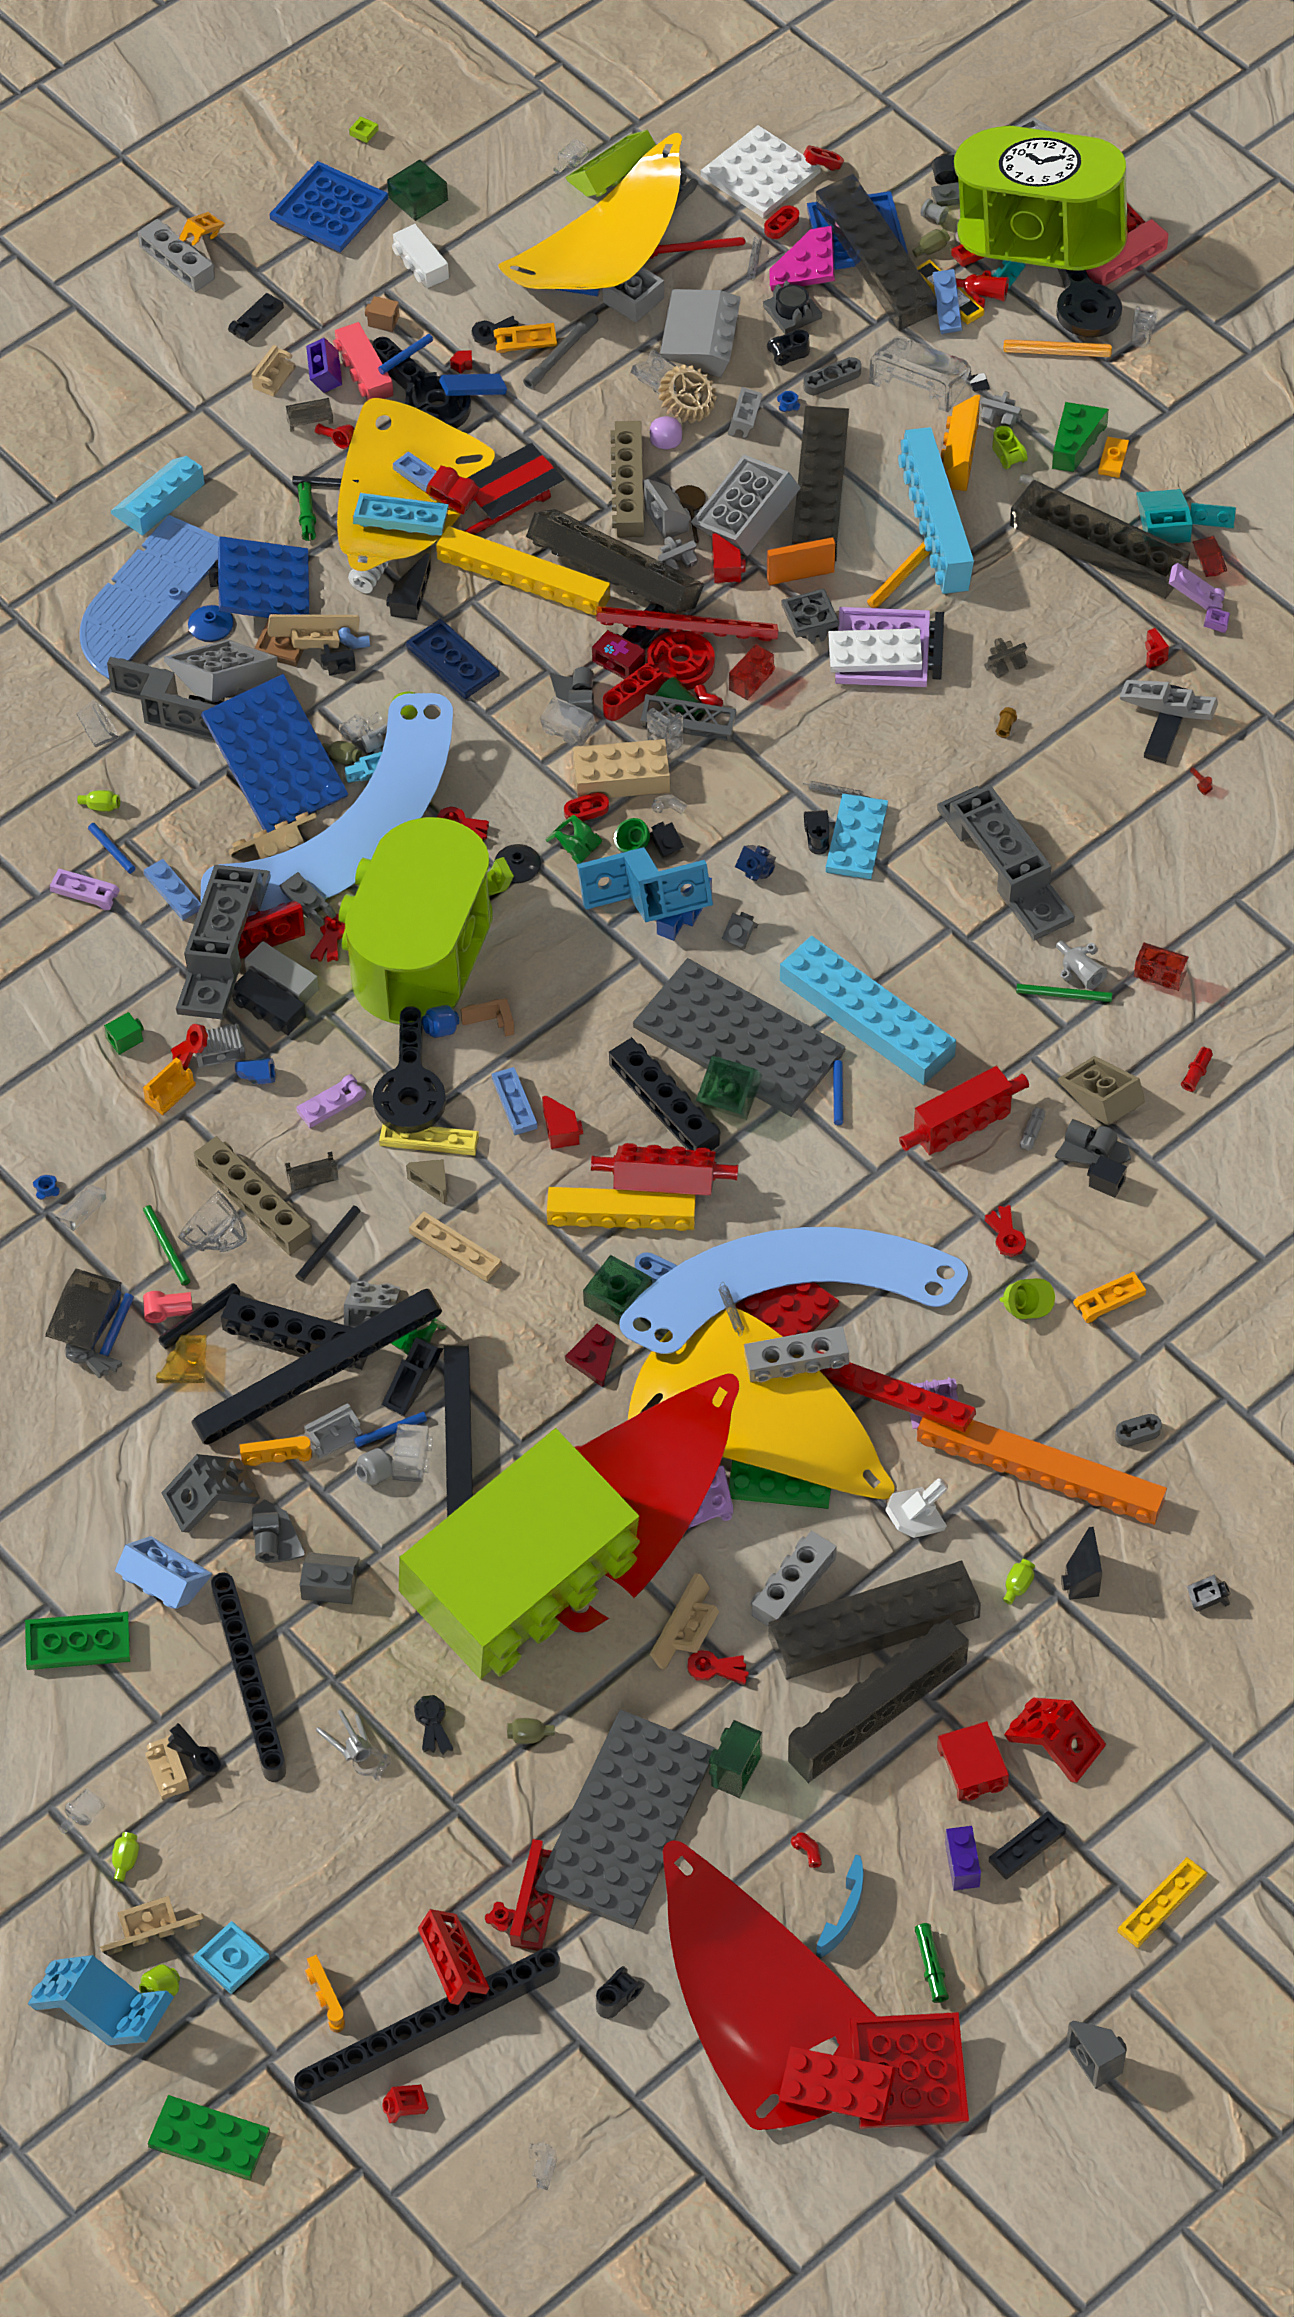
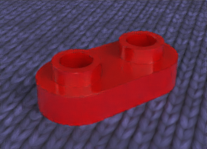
M808 145L803 153L807 163L814 166L817 164L822 165L831 171L841 169L844 163V159L839 154Z
M791 205L781 207L765 221V235L771 239L783 237L798 224L799 210Z
M597 792L569 800L564 805V817L567 819L575 815L580 820L587 821L603 816L609 810V799L605 794Z

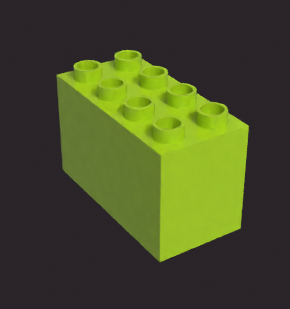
M555 1428L399 1557L398 1591L480 1680L491 1670L500 1677L510 1671L521 1659L522 1655L516 1649L532 1637L537 1644H540L557 1630L560 1622L556 1616L567 1606L571 1605L575 1611H579L587 1606L599 1592L594 1584L605 1574L609 1573L614 1579H617L634 1565L637 1557L632 1552L640 1542L636 1537L639 1515Z

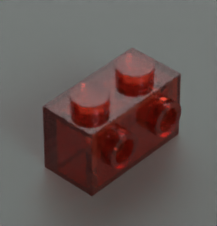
M755 644L729 672V690L748 700L774 672V654Z
M1143 942L1135 961L1134 977L1145 982L1161 985L1166 989L1179 991L1187 974L1189 956Z

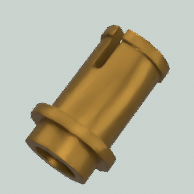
M1005 707L999 714L1000 721L995 732L1002 738L1009 737L1013 722L1017 720V712L1010 707Z

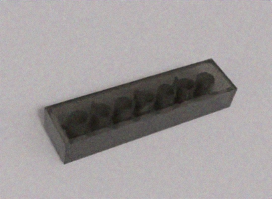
M852 174L817 190L816 207L828 225L832 226L834 234L853 260V263L898 331L937 314L936 296L856 176Z
M805 406L798 485L801 489L796 495L792 545L833 538L835 542V561H837L849 431V408Z
M1034 479L1011 507V527L1164 599L1174 589L1169 584L1172 566L1179 563L1188 569L1189 551Z
M557 509L534 512L526 535L527 538L533 540L532 543L534 545L549 548L552 554L570 559L569 562L573 565L588 568V572L593 575H602L608 578L607 581L611 584L626 587V591L631 594L644 596L645 601L651 604L658 603L664 606V610L669 613L676 614L677 612H686V610L696 608L705 585L704 583Z
M961 1560L768 1622V1637L786 1680L980 1618L981 1602Z
M949 1619L943 1623L935 1624L927 1635L923 1638H916L903 1653H896L888 1664L882 1668H876L864 1682H858L853 1685L849 1693L844 1697H837L825 1711L814 1714L805 1726L794 1729L788 1738V1762L807 1783L811 1782L967 1665L969 1639Z

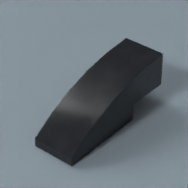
M416 1337L406 1360L402 1359L382 1405L405 1416L423 1389L444 1348L424 1338Z

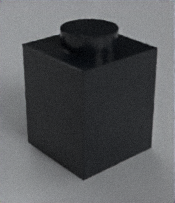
M1100 1155L1097 1162H1092L1088 1169L1087 1176L1090 1177L1089 1187L1116 1198L1126 1180L1127 1166Z

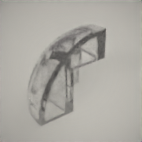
M218 1190L192 1216L179 1233L178 1238L188 1246L200 1251L220 1250V1252H226L247 1241V1232L235 1208Z

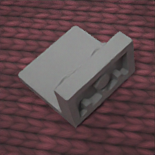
M366 1281L352 1283L344 1303V1325L354 1328L396 1305L400 1295V1287L389 1283L381 1285L369 1284Z

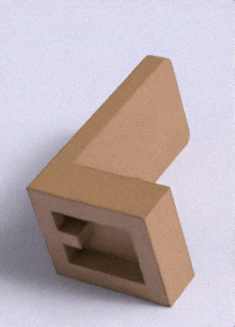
M507 998L495 999L477 1005L472 1004L460 1009L462 1025L496 1018L498 1028L503 1027L505 1036L514 1035V1020Z

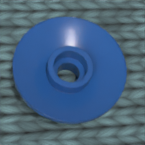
M207 605L198 608L190 615L188 628L196 639L214 642L225 638L231 632L233 618L230 613L219 612V606Z

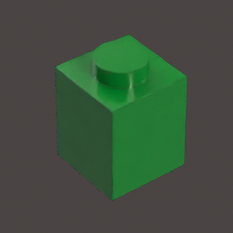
M129 1012L104 1025L106 1039L119 1055L143 1042V1025L138 1018L134 1019Z

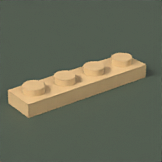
M424 1211L409 1227L411 1235L486 1282L502 1266L501 1259Z

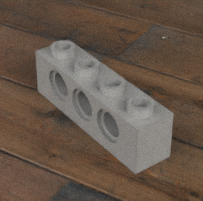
M156 219L139 230V246L194 292L215 279L212 261L202 256L195 247H191L186 241H181L179 239L180 235L174 233L167 224H163L160 220Z
M843 1326L744 1344V1357L750 1382H765L776 1377L788 1378L798 1373H815L820 1369H837L849 1364V1350ZM819 1350L827 1351L824 1354L817 1353ZM798 1354V1355H801L802 1357H800V1358H793L792 1356ZM775 1359L777 1362L770 1363L768 1360Z
M812 1530L806 1538L804 1536L800 1538L791 1556L787 1555L784 1558L780 1570L776 1574L770 1575L763 1591H758L751 1600L752 1617L776 1632L836 1559L837 1546ZM803 1560H811L812 1562H810V1563H804V1562H802V1561H803ZM795 1578L797 1580L792 1582L788 1581L787 1579ZM779 1596L782 1597V1599L774 1600L773 1597Z

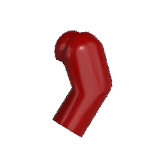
M697 685L694 688L696 697L702 704L723 706L722 698L717 695L708 694L704 685Z
M798 1832L797 1835L791 1838L793 1848L797 1850L803 1848L807 1852L809 1867L817 1868L822 1865L819 1845L814 1839L803 1832Z

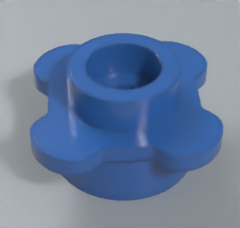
M785 391L778 395L779 410L781 412L799 410L798 395L793 391Z
M42 1175L34 1180L33 1187L37 1189L36 1197L43 1200L51 1195H59L60 1189L56 1186L57 1179L55 1176Z

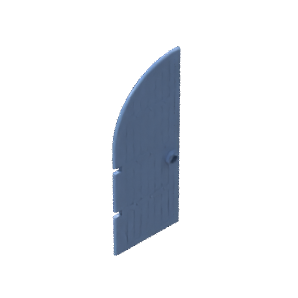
M168 515L141 545L146 550L137 549L111 578L115 584L107 583L91 601L82 617L79 632L81 648L86 659L96 671L109 679L107 662L110 657L131 661L207 576L208 570L214 568L215 560H218V536L171 515Z

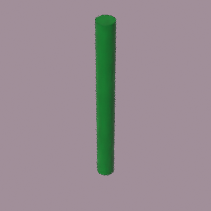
M1017 984L1016 993L1112 1002V992Z
M151 1205L145 1206L143 1212L181 1285H188L191 1280Z

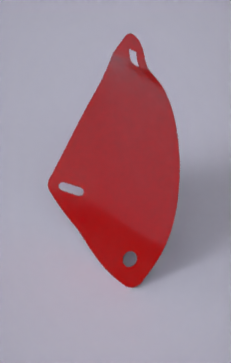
M727 1373L680 1392L576 1449L639 1515L636 1537L640 1542L632 1552L637 1557L636 1562L625 1574L617 1579H614L609 1573L605 1574V1576L623 1587L633 1598L646 1587L669 1558L694 1519L713 1482L725 1451L730 1430L732 1408L739 1392V1380L734 1374ZM719 1387H721L727 1394L720 1407H716L713 1404V1398ZM569 1605L556 1616L558 1621L568 1629L578 1633L588 1632L609 1619V1617L603 1615L590 1605L589 1609L584 1613L572 1611Z
M675 1840L668 1842L663 1848V1863L667 1889L669 1934L676 1972L699 2039L732 2102L746 2123L755 2130L790 2127L832 2113L781 2101L764 2118H759L756 2111L770 2095L776 2094L780 2096L790 2046L810 2050L820 2043L836 2037L839 2046L833 2055L853 2059L850 2019L856 2017H875L876 2015L805 1944L738 1885L684 1843ZM681 1856L693 1868V1872L688 1876L674 1864Z

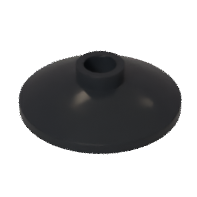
M523 844L509 845L500 850L495 857V860L502 857L505 858L514 876L511 883L527 882L533 879L541 868L539 854L533 848Z

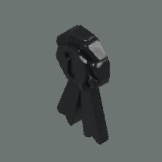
M510 316L496 324L486 320L479 321L472 327L471 335L477 343L482 345L492 344L496 340L493 332L495 329L517 327L519 322L514 320V316Z
M435 1695L422 1696L414 1705L416 1721L425 1726L422 1744L423 1752L430 1751L435 1753V1740H437L442 1755L446 1751H453V1746L441 1725L446 1716L444 1702Z
M179 1723L169 1730L172 1734L168 1738V1748L189 1756L193 1763V1768L203 1776H213L218 1772L221 1763L216 1753L208 1747L198 1746Z

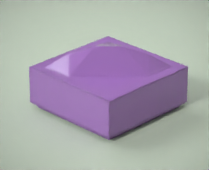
M1208 607L1203 627L1225 633L1230 613Z

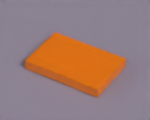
M833 538L767 550V581L769 585L834 573L835 542Z

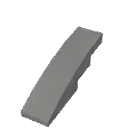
M1126 680L1120 694V700L1142 708L1193 719L1212 720L1218 706L1217 697L1195 696L1193 690L1171 688L1169 682Z

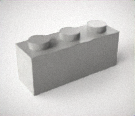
M263 941L244 959L246 972L251 969L305 1004L319 990L318 978L315 974Z

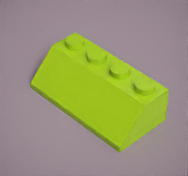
M648 129L627 135L565 178L585 196L596 195V197H599L607 192L606 188L610 185L612 187L618 185L623 180L622 177L628 174L638 161L656 144Z

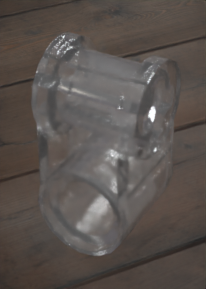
M1139 306L1136 307L1131 334V343L1134 346L1143 348L1150 344L1153 330H1155L1158 310L1149 311L1143 310Z

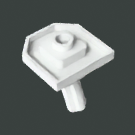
M939 1478L926 1490L920 1487L893 1493L889 1498L885 1511L898 1531L913 1538L945 1531L947 1525L937 1511L934 1502L947 1491L948 1485Z

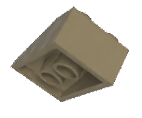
M1096 1056L1091 1057L1058 1078V1082L1093 1118L1107 1125L1117 1122L1118 1119L1145 1103L1140 1078Z

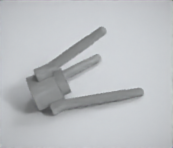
M387 723L361 736L367 753L373 752L375 754L383 751V748H381L384 745L382 735L387 733Z
M338 1710V1714L351 1736L346 1741V1749L320 1727L316 1728V1731L340 1751L347 1761L352 1759L356 1763L362 1762L371 1754L373 1747L368 1741L359 1714L355 1715L361 1737L356 1735L343 1710Z

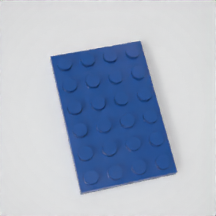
M284 674L201 713L262 829H266L267 833L276 830L274 826L281 822L287 821L290 824L296 821L295 817L302 813L308 812L310 815L348 797L349 794Z

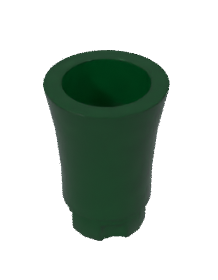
M677 677L668 679L656 694L659 697L701 703L683 686ZM675 706L671 709L679 717L686 713L681 706ZM698 710L692 716L696 721H701L706 712L705 710Z

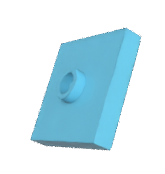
M231 1921L193 1956V1959L224 1989L232 1994L269 1959V1954Z

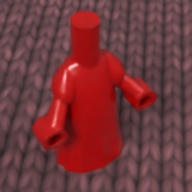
M987 270L982 275L972 274L965 279L956 278L957 287L964 288V291L978 305L984 308L985 299L979 297V295L1006 301L1009 277H991V272Z

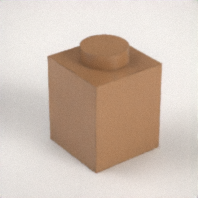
M374 296L371 304H367L365 309L368 326L393 332L400 317L399 302Z

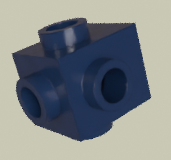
M747 845L743 847L735 867L745 872V876L751 880L766 879L775 869L774 862L776 857L769 854L770 850L763 846Z

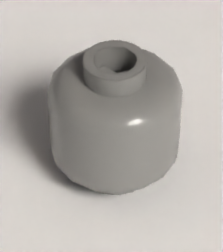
M379 1448L373 1449L357 1459V1465L355 1466L357 1477L369 1485L378 1484L391 1477L394 1460L384 1450Z

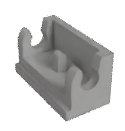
M744 387L741 388L727 435L734 436L736 430L740 429L743 431V438L748 436L750 428L753 429L763 393Z
M348 1403L304 1426L305 1436L310 1439L311 1447L319 1459L353 1442L354 1438L363 1435L359 1427L361 1424Z

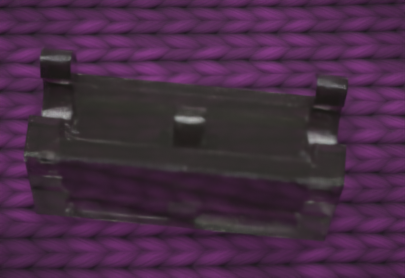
M329 398L286 406L287 423H289L290 432L294 431V426L328 420V424H333L334 418Z
M332 1151L327 1152L326 1159L295 1167H291L290 1162L285 1163V1173L291 1192L339 1180L337 1164L333 1159Z

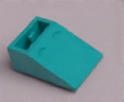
M1181 489L1136 493L1146 546L1191 542L1193 524L1189 506Z

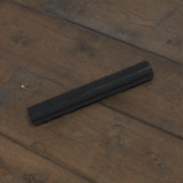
M231 1283L162 1334L158 1338L160 1345L164 1349L170 1348L224 1308L231 1293L240 1295L239 1287Z

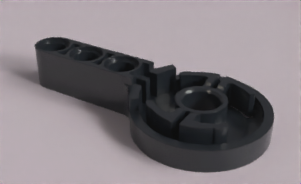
M1057 268L1065 287L1057 301L1056 316L1059 323L1067 331L1081 337H1101L1114 331L1119 325L1122 315V303L1118 295L1110 288L1092 282L1086 270ZM1084 310H1092L1095 313H1086Z
M378 337L372 344L382 364L403 351L387 337ZM410 357L387 372L393 380L406 390V405H413L414 408L428 413L456 429L468 419L471 412L470 395L447 396L439 381L441 376H437V372H425ZM435 401L445 402L442 405L431 404Z
M414 1006L405 1007L400 1012L399 1063L396 1068L390 1070L379 1079L373 1091V1106L377 1118L387 1128L400 1133H416L432 1127L441 1118L446 1106L443 1083L438 1076L422 1066L421 1011ZM409 1096L418 1099V1102L413 1105L401 1103L405 1097Z

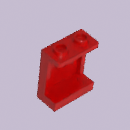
M987 1721L938 1736L937 1749L940 1757L944 1756L957 1789L958 1801L965 1799L971 1801L989 1792L998 1793L1008 1786L1009 1774Z

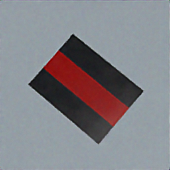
M532 443L467 477L472 479L479 487L477 497L474 500L491 520L565 481Z

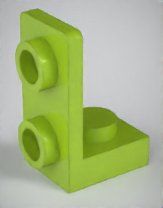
M504 857L496 859L490 871L487 872L489 896L507 891L514 877Z

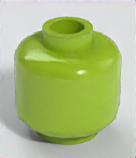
M164 1964L157 1965L142 1975L139 1985L140 1993L168 1991L172 1996H175L179 1991L180 1976L174 1968H169Z

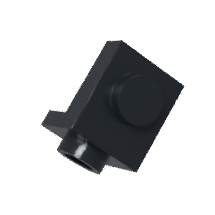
M328 644L323 645L324 653L320 654L322 666L328 669L329 676L356 671L353 649L330 654Z
M660 822L651 827L650 838L653 839L661 858L684 848L672 822L666 825L664 822Z

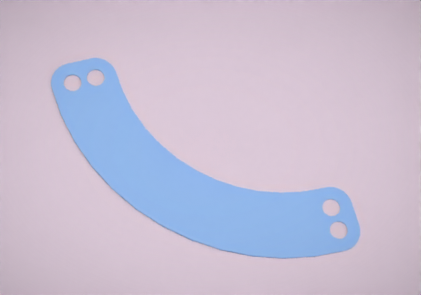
M436 693L403 694L395 698L389 706L386 738L376 770L355 803L336 822L309 841L286 852L249 862L219 865L270 871L271 878L260 911L277 907L282 903L291 902L281 891L279 885L297 872L325 900L355 884L356 870L362 858L372 859L379 841L387 832L404 822L422 818L431 802L446 766L451 743L453 708L450 701L443 695ZM407 705L414 706L418 711L417 716L412 720L404 719L400 714L403 707ZM429 705H436L440 708L441 714L436 719H428L424 715V709ZM213 867L209 868L201 879V902ZM249 911L248 917L257 912Z
M800 1227L768 1231L715 1246L684 1261L661 1276L641 1293L620 1318V1330L626 1338L653 1352L670 1354L682 1348L696 1330L710 1318L725 1309L718 1290L722 1286L721 1292H723L724 1283L728 1287L734 1303L766 1290L787 1285L811 1282H840L880 1288L903 1295L927 1306L941 1307L949 1304L955 1298L967 1280L968 1270L960 1259L933 1247L899 1236L869 1230L840 1227ZM941 1266H949L954 1270L955 1275L950 1279H942L937 1275V1269ZM930 1282H936L943 1287V1292L936 1296L930 1295L926 1292L925 1286ZM724 1289L725 1299H726V1292H728L727 1289ZM638 1318H645L650 1321L651 1328L644 1332L638 1331L633 1327V1322ZM659 1329H668L672 1332L673 1338L668 1342H660L655 1338L654 1334Z

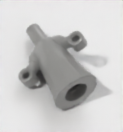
M1062 940L1056 944V948L1065 955L1063 959L1064 969L1060 974L1065 981H1069L1072 978L1070 973L1072 969L1083 982L1086 989L1093 990L1107 977V968L1086 955L1087 953L1091 955L1097 953L1098 948L1094 943H1089L1086 947L1078 946L1072 949Z

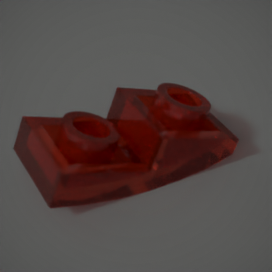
M1214 535L1192 541L1194 551L1205 577H1215L1227 572L1223 555Z

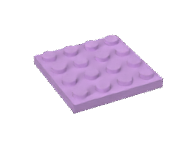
M839 607L838 631L920 629L922 670L836 672L835 684L927 687L930 611Z

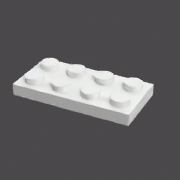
M920 629L829 631L830 673L922 670Z

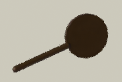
M685 485L678 488L674 493L678 495L682 507L687 508L692 521L695 517L694 511L703 507L706 496L699 487ZM692 525L694 542L698 543L697 528Z

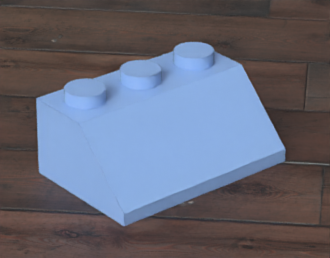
M152 1536L126 1544L115 1569V1572L122 1575L123 1580L135 1583L143 1588L144 1593L156 1596L163 1601L164 1605L173 1609L188 1605L212 1575L208 1570Z

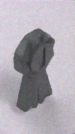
M74 1338L66 1343V1358L73 1363H86L98 1378H101L103 1375H109V1370L117 1372V1368L122 1366L121 1361L95 1352V1344L87 1338Z

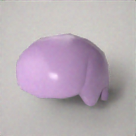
M663 416L651 422L650 442L655 447L671 449L682 442V426L676 418Z

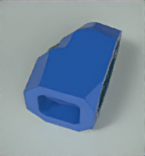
M273 1058L242 1060L235 1063V1072L242 1079H248L253 1084L275 1082L276 1072Z

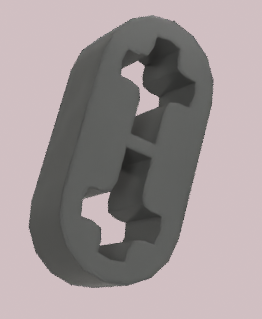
M1145 1414L1122 1421L1116 1427L1115 1440L1118 1444L1125 1447L1153 1440L1161 1433V1419L1154 1414ZM1150 1423L1151 1426H1154V1430L1146 1427V1424ZM1126 1431L1128 1434L1131 1433V1436L1127 1437V1435L1122 1434V1432Z

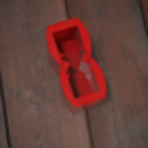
M441 465L427 484L426 493L438 502L449 504L448 507L453 511L464 515L477 497L479 487L472 479L460 477L453 468Z

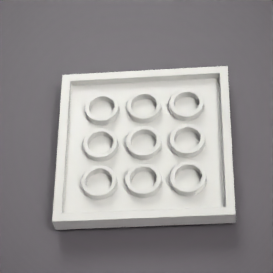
M757 125L701 170V177L764 218L821 172V166L807 163L803 154Z

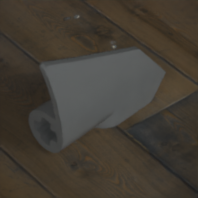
M578 667L574 670L573 677L550 673L562 717L580 730L593 723V671L587 667Z
M1075 1119L1071 1120L1065 1133V1141L1055 1154L1057 1159L1091 1165L1092 1162L1096 1163L1100 1155L1120 1164L1131 1160L1128 1145L1117 1141V1134L1113 1130L1104 1126H1100L1096 1130L1094 1127Z
M265 1499L252 1508L255 1558L258 1562L275 1563L304 1557L305 1552L287 1511Z

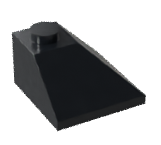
M1094 1527L1087 1529L1066 1564L1065 1575H1061L1062 1590H1067L1069 1600L1099 1597L1102 1568Z

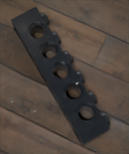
M631 1037L609 1051V1066L687 1150L707 1148L712 1151L720 1146L721 1132L719 1127L706 1118L701 1107H696L691 1102L690 1096L686 1091H681L677 1087L673 1077L665 1074L656 1059L652 1060L641 1043L638 1044Z
M231 1293L221 1315L222 1330L227 1333L245 1336L255 1342H266L280 1349L294 1350L301 1355H306L353 1329L350 1326ZM367 1357L348 1368L362 1370Z

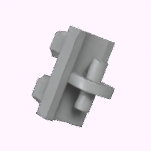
M1004 391L1002 397L995 395L993 400L983 397L981 401V420L984 423L993 424L995 416L1003 417L1001 426L1013 429L1016 421H1021V408L1015 406L1016 400L1009 399L1010 392Z
M669 536L664 539L665 546L660 547L662 554L658 556V562L655 563L658 570L662 568L667 576L670 577L679 572L680 568L676 563L679 560L683 561L686 568L697 564L698 559L695 553L697 545L694 540L682 545L680 539L674 541Z

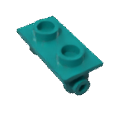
M1003 260V268L998 267L991 277H1009V290L1016 278L1026 267L1025 263Z
M1191 503L1190 514L1192 524L1234 528L1236 507Z

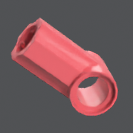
M149 1291L143 1295L144 1318L149 1323H161L167 1317L189 1315L193 1312L191 1292L165 1295L161 1291Z

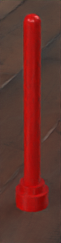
M744 237L658 245L649 259H654L655 256L663 253L743 246L746 240Z
M550 490L542 492L493 520L488 517L464 530V532L475 535L535 501L544 502L551 498Z

